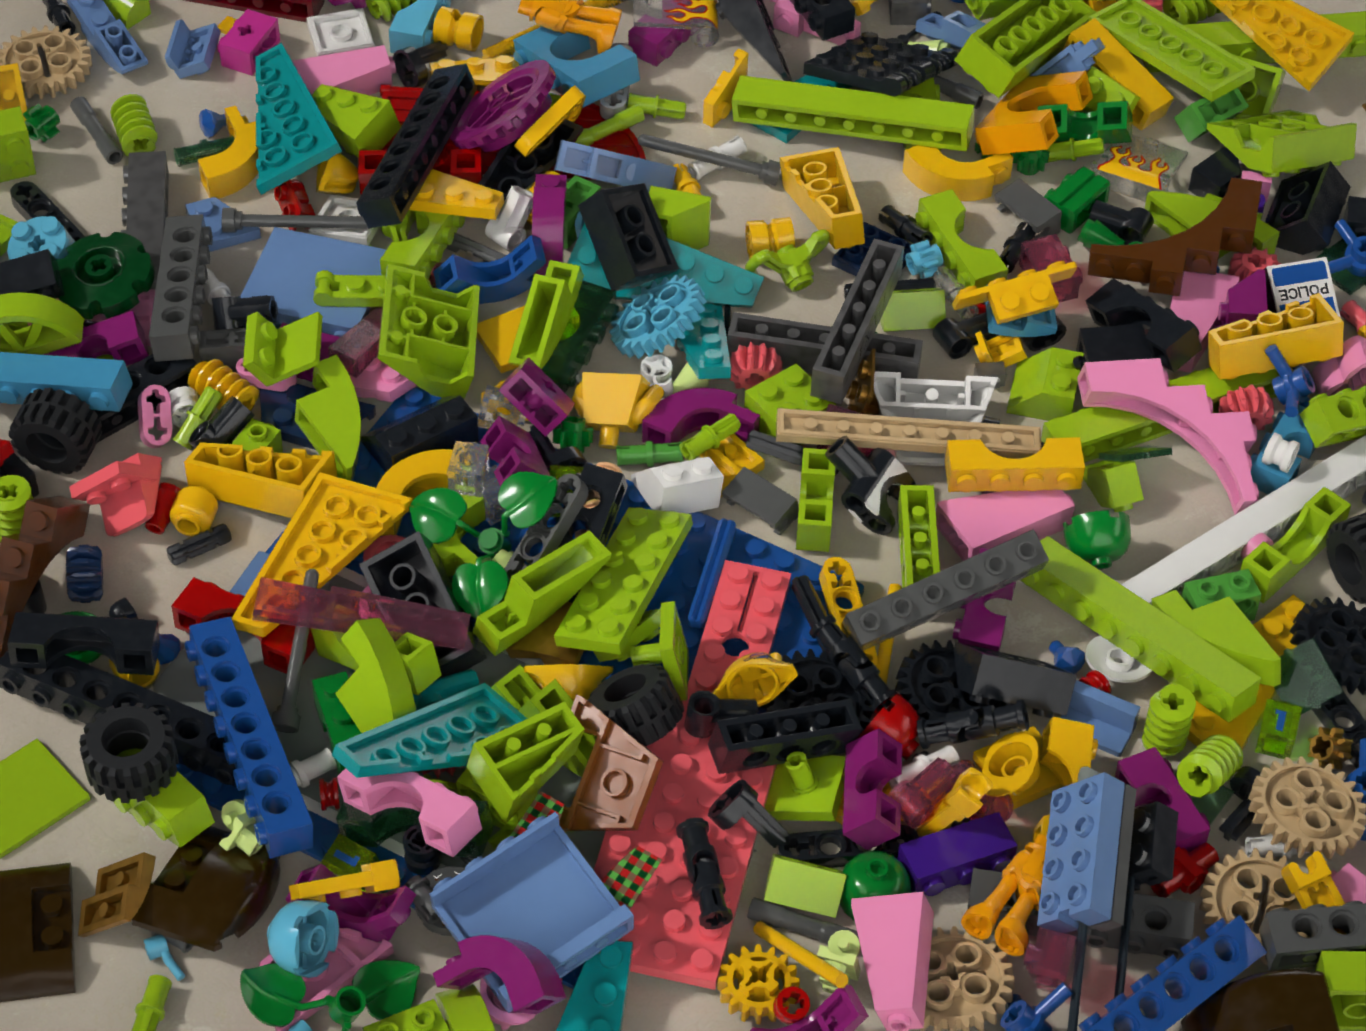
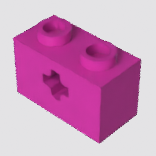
M247 9L239 19L235 20L233 27L225 36L221 37L218 43L221 66L252 76L256 72V56L275 47L280 42L278 18Z

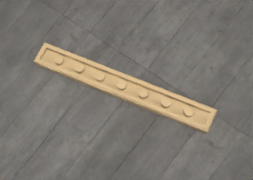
M778 408L776 415V442L832 445L839 438L847 436L859 448H881L946 454L947 440L981 439L983 444L993 453L1005 458L1014 459L1026 458L1041 450V427L784 408Z

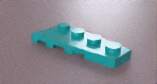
M705 303L703 304L705 311L699 313L701 320L692 322L694 329L686 330L684 332V339L677 338V347L680 351L686 353V361L698 379L731 378V364L722 305L715 306L714 304Z

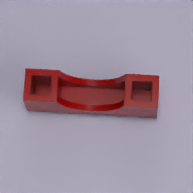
M450 149L447 156L435 163L432 169L478 184L482 178L481 149ZM387 150L359 151L358 176L360 195Z
M193 577L171 605L175 628L189 633L190 625L230 616L232 618L245 596L233 594L221 589L212 582H204ZM288 616L266 637L254 635L261 642L264 665L287 674L297 619ZM311 628L309 629L303 664L315 649Z

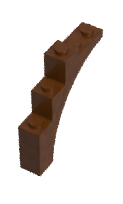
M1231 177L1227 193L1214 211L1193 227L1168 238L1131 245L1091 244L1088 275L1149 283L1150 293L1180 296L1184 271L1216 275L1220 250L1251 254L1262 181Z
M63 496L26 500L20 534L2 536L0 545V658L8 650L7 642L15 613L23 612L37 581L49 563L71 541L84 536L90 504Z

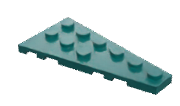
M282 43L256 56V82L258 84V94H256V103L258 105V113H256L258 159H256V168L259 171L256 187L261 195L342 152Z
M585 223L568 260V264L580 266L584 274L578 295L593 298L609 297L632 300V295L641 294L642 287L646 289L651 288L653 281L660 284L664 277H667L670 281L675 275H678L680 279L686 275L688 279L693 278L705 293L706 303L714 304L715 306L730 305L731 307L752 308L764 281L763 276L667 238L679 268L677 271L634 288L612 292Z
M482 683L335 744L332 756L356 778L467 766L474 743L528 718L489 685Z

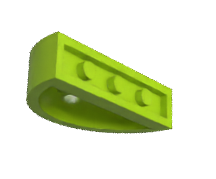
M20 292L1 294L0 352L43 355L81 343L84 318L69 305L52 297ZM28 322L32 324L31 326L13 331L7 323Z

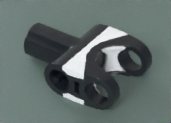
M843 436L832 444L825 453L828 460L850 482L841 496L842 504L860 523L872 532L881 535L889 534L895 527L896 521L892 515L893 512L888 506L887 495L898 500L900 491L898 485H916V483L904 466L889 451L876 448L866 457L847 436ZM876 519L881 520L886 525L880 524Z

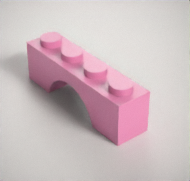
M344 769L337 776L344 802L370 816L396 807L411 808L419 811L420 815L418 818L425 843L451 857H454L482 830L478 806L471 798L458 795L448 790L443 784L439 782L434 783L420 776L416 771L356 778L351 772Z

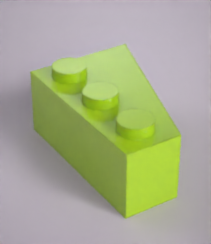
M321 84L311 95L337 142L345 148L348 154H354L358 158L359 151L382 150L401 128L390 100Z
M564 701L473 744L466 767L505 824L577 752L584 727Z
M143 749L125 750L116 756H131ZM178 771L175 777H170L171 783L168 787H160V793L154 797L147 795L145 796V801L137 802V799H130L129 803H121L119 798L114 801V804L122 813L129 812L141 826L145 827L148 825L163 841L168 839L180 848L215 823L204 795Z

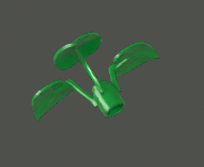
M528 471L518 472L509 476L501 485L498 493V502L506 510L501 516V530L491 527L479 532L461 521L460 519L466 513L467 503L459 493L452 489H430L419 494L411 502L409 509L415 531H420L433 544H440L450 540L454 536L457 526L478 539V546L486 555L478 557L476 565L471 563L460 565L452 579V590L458 604L474 619L477 620V616L501 603L506 595L509 586L507 571L499 563L492 561V559L500 550L505 549L507 552H510L512 549L511 541L507 537L510 535L508 518L510 517L512 524L520 529L529 528L537 524L546 515L554 501L558 487V480L555 477Z
M398 960L371 962L357 971L352 980V986L341 988L335 997L327 995L323 999L308 1003H299L306 993L303 978L285 971L276 963L244 969L240 974V989L243 1000L251 1014L268 1026L284 1027L289 1025L294 1018L295 1009L306 1011L327 1005L329 1006V1015L332 1020L342 1025L341 1031H349L352 1027L351 1023L358 1018L365 1006L368 1013L377 1020H382L410 1009L415 996L420 967Z

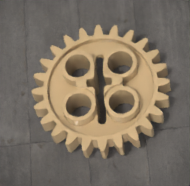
M44 25L42 31L32 27L31 33L21 30V37L11 35V43H2L3 49H0V66L18 63L23 90L27 92L28 99H31L34 94H39V98L43 99L45 94L48 93L52 98H55L57 91L67 94V87L77 89L76 81L85 82L84 75H90L89 67H92L90 47L87 46L85 39L80 40L79 33L71 35L69 28L60 32L59 26H56L52 31L48 30L47 25ZM38 47L43 49L50 77H46L44 74L41 58L38 54Z
M1303 756L1299 757L1297 764H1294L1289 757H1285L1283 765L1275 760L1272 762L1270 769L1263 767L1260 776H1256L1248 797L1251 800L1248 809L1250 812L1255 813L1252 822L1263 824L1260 834L1266 835L1271 833L1273 835L1271 844L1284 843L1285 853L1294 848L1297 849L1298 858H1302L1305 852H1310L1312 855L1313 852L1319 851L1328 860H1331L1335 852L1344 856L1347 848L1353 850L1357 841L1361 839L1366 829V804L1360 803L1364 794L1363 792H1352L1356 782L1350 781L1345 783L1343 781L1345 772L1333 774L1331 772L1332 764L1330 763L1323 769L1319 767V762L1316 758L1309 765L1306 764Z
M1257 848L1253 849L1250 857H1247L1241 849L1238 851L1235 859L1227 854L1222 864L1216 862L1211 871L1212 873L1207 874L1203 882L1205 885L1199 895L1204 898L1199 906V910L1208 912L1203 919V924H1213L1222 917L1228 923L1236 918L1233 913L1239 914L1245 918V923L1262 944L1259 928L1267 912L1277 908L1302 909L1295 894L1290 892L1281 874L1282 868L1286 865L1287 856L1284 855L1277 862L1273 860L1272 850H1269L1265 858L1260 857ZM1262 878L1267 880V887L1261 904L1263 914L1259 919L1258 934L1253 931L1260 905L1257 899L1262 891ZM1239 882L1247 883L1251 889L1241 886ZM1275 891L1284 893L1287 898L1278 896ZM1297 932L1302 937L1310 938L1306 933ZM1263 955L1261 960L1264 965H1267L1266 957Z
M956 926L952 927L950 934H945L941 927H937V936L931 940L929 969L935 970L928 973L924 1028L920 1030L924 1031L931 1025L934 1026V1031H942V1029H948V1031L959 1029L970 1031V1027L973 1026L978 1031H984L985 1020L996 1025L997 1013L1004 1014L1007 1010V1003L1013 1001V990L1015 989L1013 964L1008 963L1007 953L1004 951L998 952L996 941L986 944V939L973 938L967 931L963 935L958 934ZM940 999H941V1000H944V1001H942V1002H936V1001H934V1000H940Z

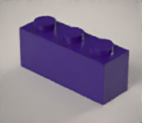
M996 812L899 844L897 859L905 866L910 876L911 893L924 892L925 896H935L944 889L959 884H971L973 868L1002 872L1016 855L1018 845L1000 813Z

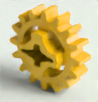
M756 944L755 952H749L743 946L741 947L740 957L730 953L728 955V964H721L720 977H718L717 990L720 991V1002L729 1003L728 1013L730 1015L737 1011L742 1012L741 1021L743 1022L749 1016H754L758 1025H761L762 1017L768 1016L772 1022H776L773 1003L781 992L778 979L781 978L783 989L791 986L799 988L800 978L796 977L797 967L796 965H788V955L786 954L781 955L779 958L776 957L775 947L773 946L767 953L762 952L760 944ZM735 978L738 979L739 989L737 990L733 983ZM789 997L786 1003H783L784 1008L788 1006L786 1010L788 1013L790 1004H794L797 1001L792 997Z

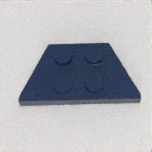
M297 383L290 386L284 392L260 389L261 422L272 424L277 429H280L282 441L316 450L295 422V409L297 399L317 392V390ZM358 401L361 420L367 418L369 421L373 419L376 415L375 405Z

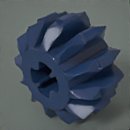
M79 545L78 547H70L67 551V594L72 602L91 603V601H100L103 596L102 551L98 546Z

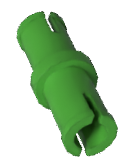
M646 441V444L616 445L617 465L647 464V467H654V463L683 462V454L679 447L682 441L658 444Z

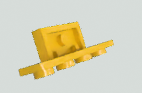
M1057 261L1047 266V269L1038 272L1035 269H1029L1018 274L1016 278L1006 280L1005 277L997 278L990 281L988 286L981 288L968 286L958 292L952 306L954 310L989 301L997 325L1055 309L1058 307L1059 302L1052 283L1071 278L1077 269L1076 262L1073 261L1065 264V261Z

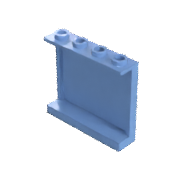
M274 227L240 296L241 298H249L252 296L274 295L278 307L276 323L273 324L277 329H279L282 322L290 324L315 312H319L323 316V333L342 337L343 349L359 351L361 348L359 334L372 307H334L315 304L313 301L314 290L317 288L315 286V276L317 272L322 270L329 271L333 275H381L380 259L387 249Z
M556 811L548 817H538L529 824L525 832L517 837L510 836L498 844L494 852L485 858L480 856L473 859L467 864L465 871L454 878H444L429 893L433 910L456 942L479 935L511 938L527 942L539 949L550 960L560 978L601 952L604 947L613 944L634 929V915L626 904L622 906L618 904L559 825V815ZM495 972L484 976V981L508 1013L511 1012L513 1007L502 979Z

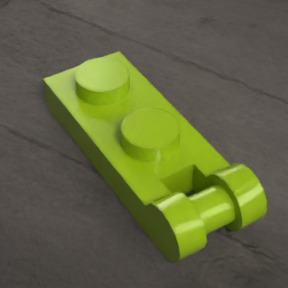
M326 270L319 271L315 276V286L317 288L314 290L313 301L319 306L383 307L386 276L333 275Z

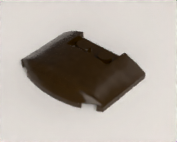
M209 826L184 846L178 847L153 884L150 883L147 895L132 919V925L213 952L222 949V943L219 940L233 934L240 938L255 925L269 907L280 880V856L270 859L265 844L256 854L250 857L238 846L226 851L219 843L223 838L228 837L231 832Z
M71 863L0 871V1002L76 993Z
M1301 969L1271 970L1233 981L1220 988L1181 1020L1183 1031H1340L1325 974L1319 971L1310 972Z

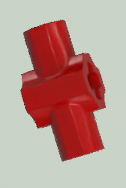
M1207 842L1202 843L1191 852H1188L1184 847L1175 848L1173 879L1153 885L1151 889L1158 897L1167 898L1179 889L1185 894L1194 893L1203 884L1209 873L1208 869L1219 861L1216 849Z

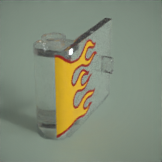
M633 0V26L691 29L690 38L695 45L710 47L719 40V14L715 7L718 0H650L649 4L648 0Z
M1132 134V142L1111 143L1098 161H1092L1090 170L1095 172L1096 176L1100 175L1109 180L1111 184L1110 191L1146 202L1147 193L1150 191L1168 192L1171 179L1187 158L1188 152L1159 143L1156 139L1143 138Z

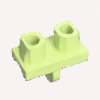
M234 799L227 802L222 808L221 818L224 825L232 832L228 837L223 838L219 845L226 851L238 846L250 857L256 854L263 846H259L254 831L256 820L254 817L248 818L243 800Z
M849 930L837 931L831 935L828 947L820 945L817 956L845 973L849 979L858 981L861 973L857 958L861 949L859 939ZM821 976L819 977L820 983H823V991L833 993L838 988Z

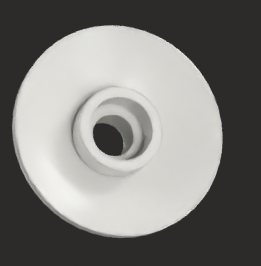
M1101 635L1092 639L1087 645L1085 657L1088 665L1092 670L1102 673L1108 680L1132 683L1141 681L1152 673L1151 669L1134 659V657L1129 656L1121 648L1115 646Z

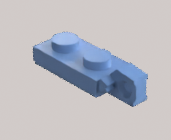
M1100 38L1096 40L1091 39L1085 45L1082 41L1070 44L1030 76L1085 70L1087 72L1095 64L1092 57L1101 52L1105 46Z

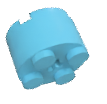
M35 217L26 222H18L13 226L7 253L9 259L12 260L49 249L57 260L65 258L68 255L66 248L76 241L56 217Z

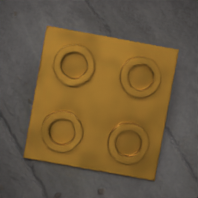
M872 349L867 359H862L858 367L857 377L855 381H852L846 394V398L849 399V405L845 413L879 415V404L874 392L876 349Z

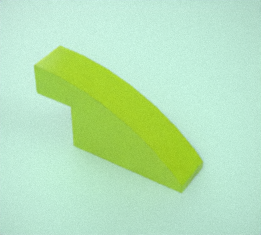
M1150 191L1147 193L1144 209L1152 214L1155 225L1170 236H1173L1203 221L1217 208L1220 202L1183 193ZM1257 218L1253 246L1261 251L1267 248L1268 254H1274L1280 232ZM1220 250L1219 259L1230 251Z
M550 260L545 276L534 274L508 361L510 365L520 366L529 357L542 369L550 359L562 337L584 278L580 266Z
M336 354L321 360L314 367L312 385L317 392L296 400L295 422L319 455H321L322 450L334 451L337 476L353 481L360 445V407L351 378Z
M590 530L512 575L504 601L477 616L473 633L494 656L498 655L533 631L569 601L611 558L612 553Z
M1177 590L1151 598V603L1154 607L1261 677L1260 684L1274 687L1281 684V658L1230 596L1193 610Z
M381 618L356 620L342 636L341 640L359 667L335 694L360 732L364 733L415 712L416 706L403 660Z
M518 665L491 687L526 718H530L564 701L571 709L574 702L556 679L541 690L529 674L525 673L521 665ZM583 732L577 752L563 766L582 777L597 737Z

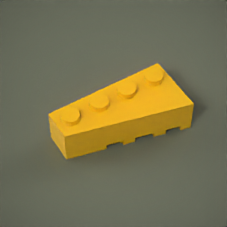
M1096 18L1070 33L1063 50L1070 44H1076L1079 41H1082L1085 45L1091 39L1096 40L1100 38L1105 48L1092 57L1095 61L1093 66L1099 68L1141 97L1132 111V125L1142 131L1166 115L1174 97Z
M834 147L779 157L783 188L818 230L825 229L829 232V243L834 249L851 248L855 245L865 244L862 211L840 148Z
M1317 293L1310 296V302L1301 305L1298 301L1285 304L1284 311L1273 313L1267 310L1259 313L1255 321L1250 322L1249 320L1241 319L1209 330L1208 365L1219 380H1231L1241 375L1252 373H1266L1269 370L1275 369L1265 353V349L1273 344L1277 345L1291 368L1313 361H1328L1331 358L1343 356L1344 322L1322 295Z
M200 442L184 461L188 486L204 487L220 501L288 518L293 517L319 472L338 477L334 451L322 450L321 455H308L306 449L293 448L291 453H278L273 451V447L260 446V448L247 451L243 450L242 445Z

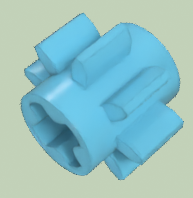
M928 240L910 245L912 252L905 255L909 272L913 276L919 274L920 279L938 275L939 271L937 268L943 266L944 263L939 246L937 244L930 245Z

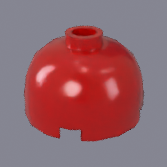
M897 693L891 699V705L887 709L883 707L858 738L879 728L902 744V757L908 760L920 745L915 740L918 736L917 720L919 717L911 704Z

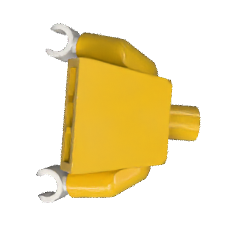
M582 372V374L576 375L578 384L571 400L575 403L574 407L578 416L586 419V425L593 427L595 431H600L598 446L605 449H616L619 433H635L639 425L642 424V420L653 411L662 398L672 395L674 389L672 378H669L665 383H661L660 375L653 376V385L650 387L651 383L639 374Z

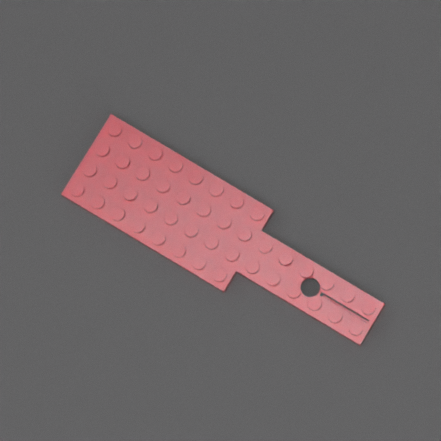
M725 560L688 681V700L682 701L684 706L683 717L667 735L645 746L664 762L640 826L636 831L605 832L594 867V872L600 880L637 846L662 859L630 909L634 915V929L617 940L633 942L631 972L712 990L716 989L720 975V966L723 964L758 832L743 817L732 827L722 830L708 817V812L712 804L739 780H745L758 793L757 801L765 808L776 765L718 774L708 746L711 736L697 738L690 735L684 726L686 712L691 695L697 691H709L712 693L721 682L726 669L734 661L755 652L771 654L791 583V573ZM737 638L745 641L749 649L740 652L739 656H731L725 653V648L722 645L729 639ZM690 818H703L709 824L707 835L710 845H713L716 850L720 875L726 888L724 894L725 903L733 914L731 922L718 929H705L700 925L699 916L701 911L699 903L693 898L691 891L693 883L689 880L683 860V853L685 852L683 841L678 838L676 833L677 826Z

